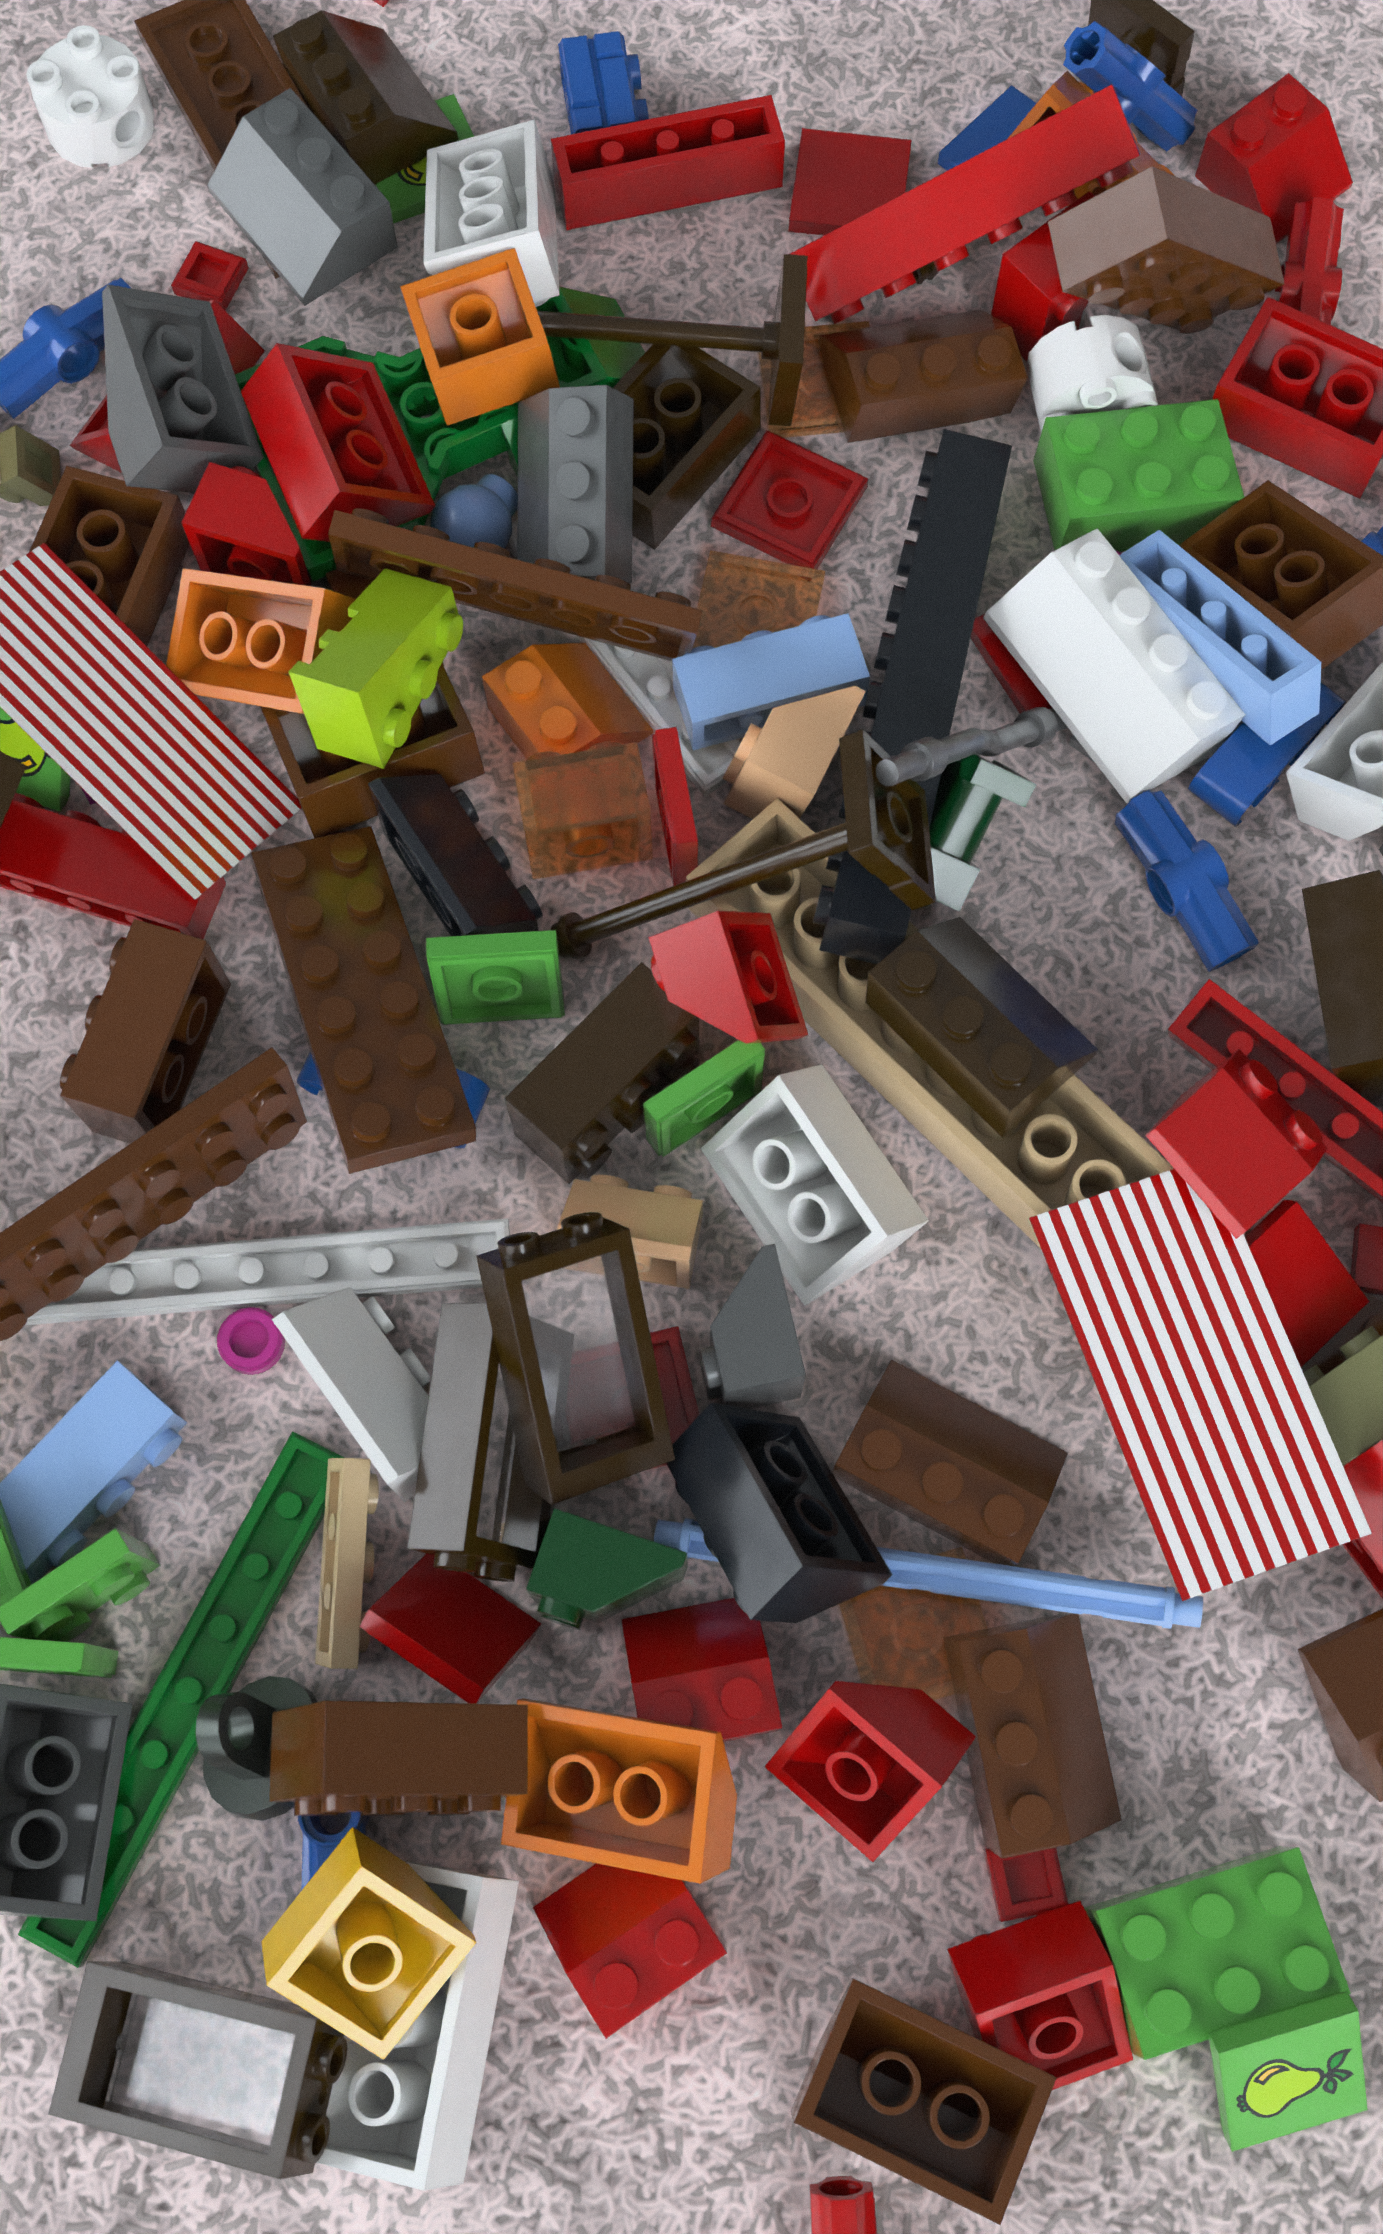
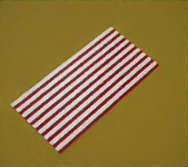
M45 543L0 571V707L194 900L301 809L298 798Z
M1175 1169L1029 1218L1182 1601L1372 1534L1244 1234L1236 1239Z

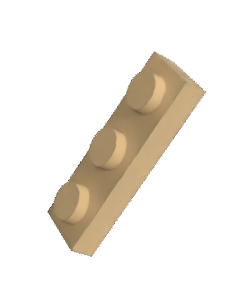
M328 1459L315 1664L330 1669H358L359 1653H365L369 1645L370 1634L359 1626L367 1611H362L363 1583H370L375 1560L372 1542H366L367 1514L375 1513L379 1495L377 1475L370 1473V1459Z

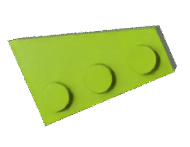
M386 568L348 607V617L352 618L350 622L340 632L328 629L318 639L319 648L324 650L311 664L298 661L288 671L317 749L382 769L385 768L395 748H400L406 742L411 728V719L422 699H427L432 694L437 681L438 669L448 651L453 652L457 648L463 633V619L458 614L452 587Z

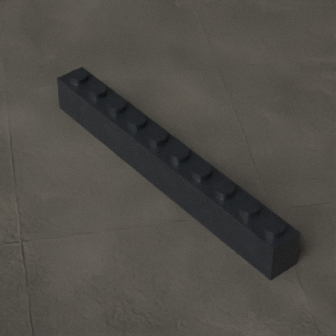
M943 429L938 452L926 450L917 486L928 488L926 497L915 495L907 530L917 532L918 534L916 542L904 540L896 575L906 577L907 581L905 588L893 586L885 618L886 622L896 624L894 635L882 632L874 669L885 671L882 683L871 680L862 717L873 719L871 732H865L891 757L900 754L905 745L925 737H933L939 740L950 735L1012 445ZM941 774L924 781H916L926 793L929 827ZM843 794L838 817L846 819ZM848 850L829 856L826 870L838 873L834 887L822 885L813 923L825 926L819 950L878 964L904 942L912 909L892 893L889 887L875 874L872 875L848 853Z

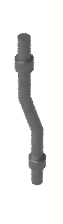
M1036 707L1019 714L1013 723L991 731L969 728L939 740L933 737H925L905 745L900 754L880 761L876 767V776L878 781L885 786H892L908 779L924 781L941 774L947 764L973 754L990 757L1022 745L1025 747H1036L1052 740L1056 732L1068 727L1053 708Z

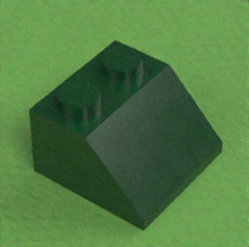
M554 1508L526 1590L532 1599L539 1603L537 1611L542 1613V1618L580 1630L583 1619L600 1623L683 1581L688 1568L687 1553Z

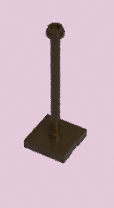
M1091 0L1088 26L1096 21L1102 27L1107 28L1125 45L1126 43L1162 71L1166 75L1163 80L1182 96L1186 64L1190 58L1195 31L1154 0ZM934 262L913 271L917 284H922L926 279L932 280L939 273Z
M783 255L773 322L764 321L763 327L537 311L545 335L549 337L761 352V359L771 360L768 425H792L803 367L808 256Z
M863 729L841 737L839 742L845 823L585 919L575 912L562 915L558 922L554 923L550 929L556 930L559 956L565 959L569 957L574 959L586 957L590 954L592 943L846 850L872 875L875 874L884 882L890 891L910 909L915 910L936 903L925 790L916 781L911 779L892 786L881 784L876 776L877 764L891 756Z

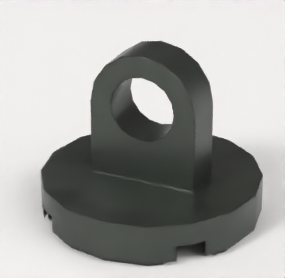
M268 1676L247 1684L239 1692L213 1695L202 1704L196 1719V1739L198 1749L203 1756V1777L211 1798L225 1810L242 1818L264 1821L285 1814L294 1807V1802H269L272 1713L317 1703V1699L312 1691L291 1678Z

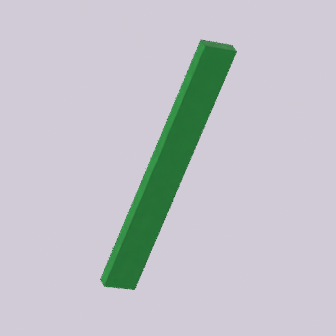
M292 1431L128 1731L97 1921L27 1917L18 1933L19 1936L77 1968L84 1966L199 1751L196 1739V1719L200 1707L207 1698L213 1695L230 1693L324 1518L328 1459L345 1457Z

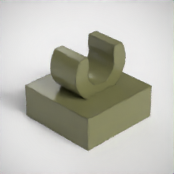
M17 425L1 432L0 498L12 503H20L26 498L39 506H48L61 479L59 450Z

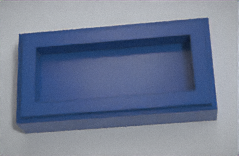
M1011 85L939 152L938 164L948 171L1007 140L1036 103Z

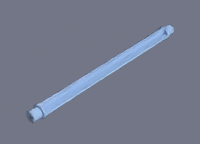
M685 1518L683 1523L658 1519L654 1542L686 1552L687 1559L694 1558L719 1562L707 1548L703 1538L704 1533L695 1519ZM876 1547L892 1573V1576L881 1586L909 1590H926L936 1594L1074 1614L1099 1615L1103 1618L1157 1625L1171 1629L1172 1624L1198 1628L1201 1626L1203 1597L1195 1596L1182 1601L1180 1594L1175 1593V1587L1166 1586L1164 1588L1115 1580H1097L1079 1575Z

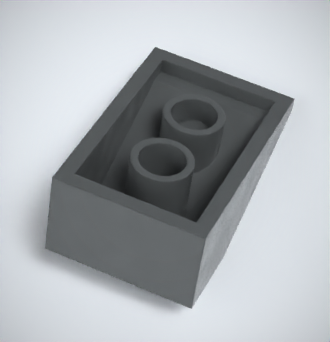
M107 285L102 291L108 432L126 486L195 493L209 462L228 468L242 466L252 470L264 457L210 302Z

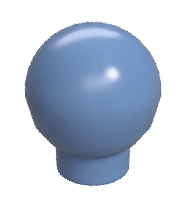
M494 474L484 475L477 484L460 485L441 496L433 509L430 527L448 534L450 537L449 541L469 547H474L476 542H487L506 549L512 536L511 517L518 510V494L511 484L502 477Z

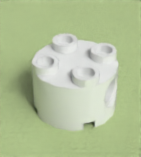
M77 26L69 31L67 38L46 49L41 57L28 67L26 75L31 87L34 103L50 144L62 158L80 167L93 168L92 164L107 163V166L111 167L123 164L139 154L152 138L154 130L152 102L138 59L125 44L109 36L100 35L97 29L92 26Z
M1110 315L1091 316L1092 327L1076 330L1075 321L1057 327L1038 341L1029 352L1027 364L1029 368V382L1041 432L1046 417L1158 405L1145 350L1138 327L1124 317Z

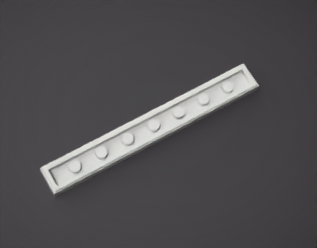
M507 1218L134 1249L124 1259L114 1263H106L86 1277L81 1287L68 1298L58 1302H51L27 1319L25 1325L310 1302L347 1287H351L358 1298L482 1288L476 1255L498 1249L497 1242L510 1235L509 1220Z

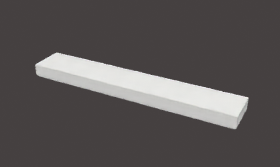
M518 520L512 523V536L507 545V548L516 559ZM578 636L582 643H586L648 722L654 734L655 730L677 727L685 773L704 797L727 783L722 778L740 745V741L735 739L697 750L692 749L673 689L672 661Z

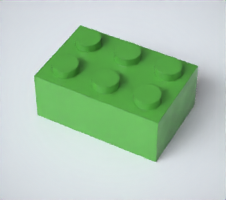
M1218 399L1046 417L1033 459L1054 551L1097 528L1114 550L1118 552L1128 550L1158 530H1161L1179 545L1244 498Z
M1278 1846L1084 1907L1114 1966L1131 2051L1144 2060L1209 2040L1208 2033L1340 1992L1347 1991L1348 1994H1351L1299 1847Z

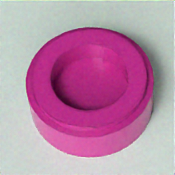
M255 1307L239 1309L230 1314L221 1324L217 1335L218 1351L225 1363L233 1370L247 1375L260 1374L272 1368L281 1358L285 1347V1338L272 1321L274 1316L263 1309Z

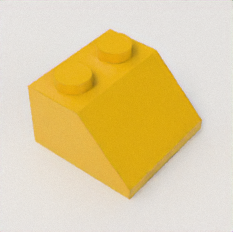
M354 1827L349 1830L261 1941L266 1985L383 2060L477 1943L473 1933L408 1863Z

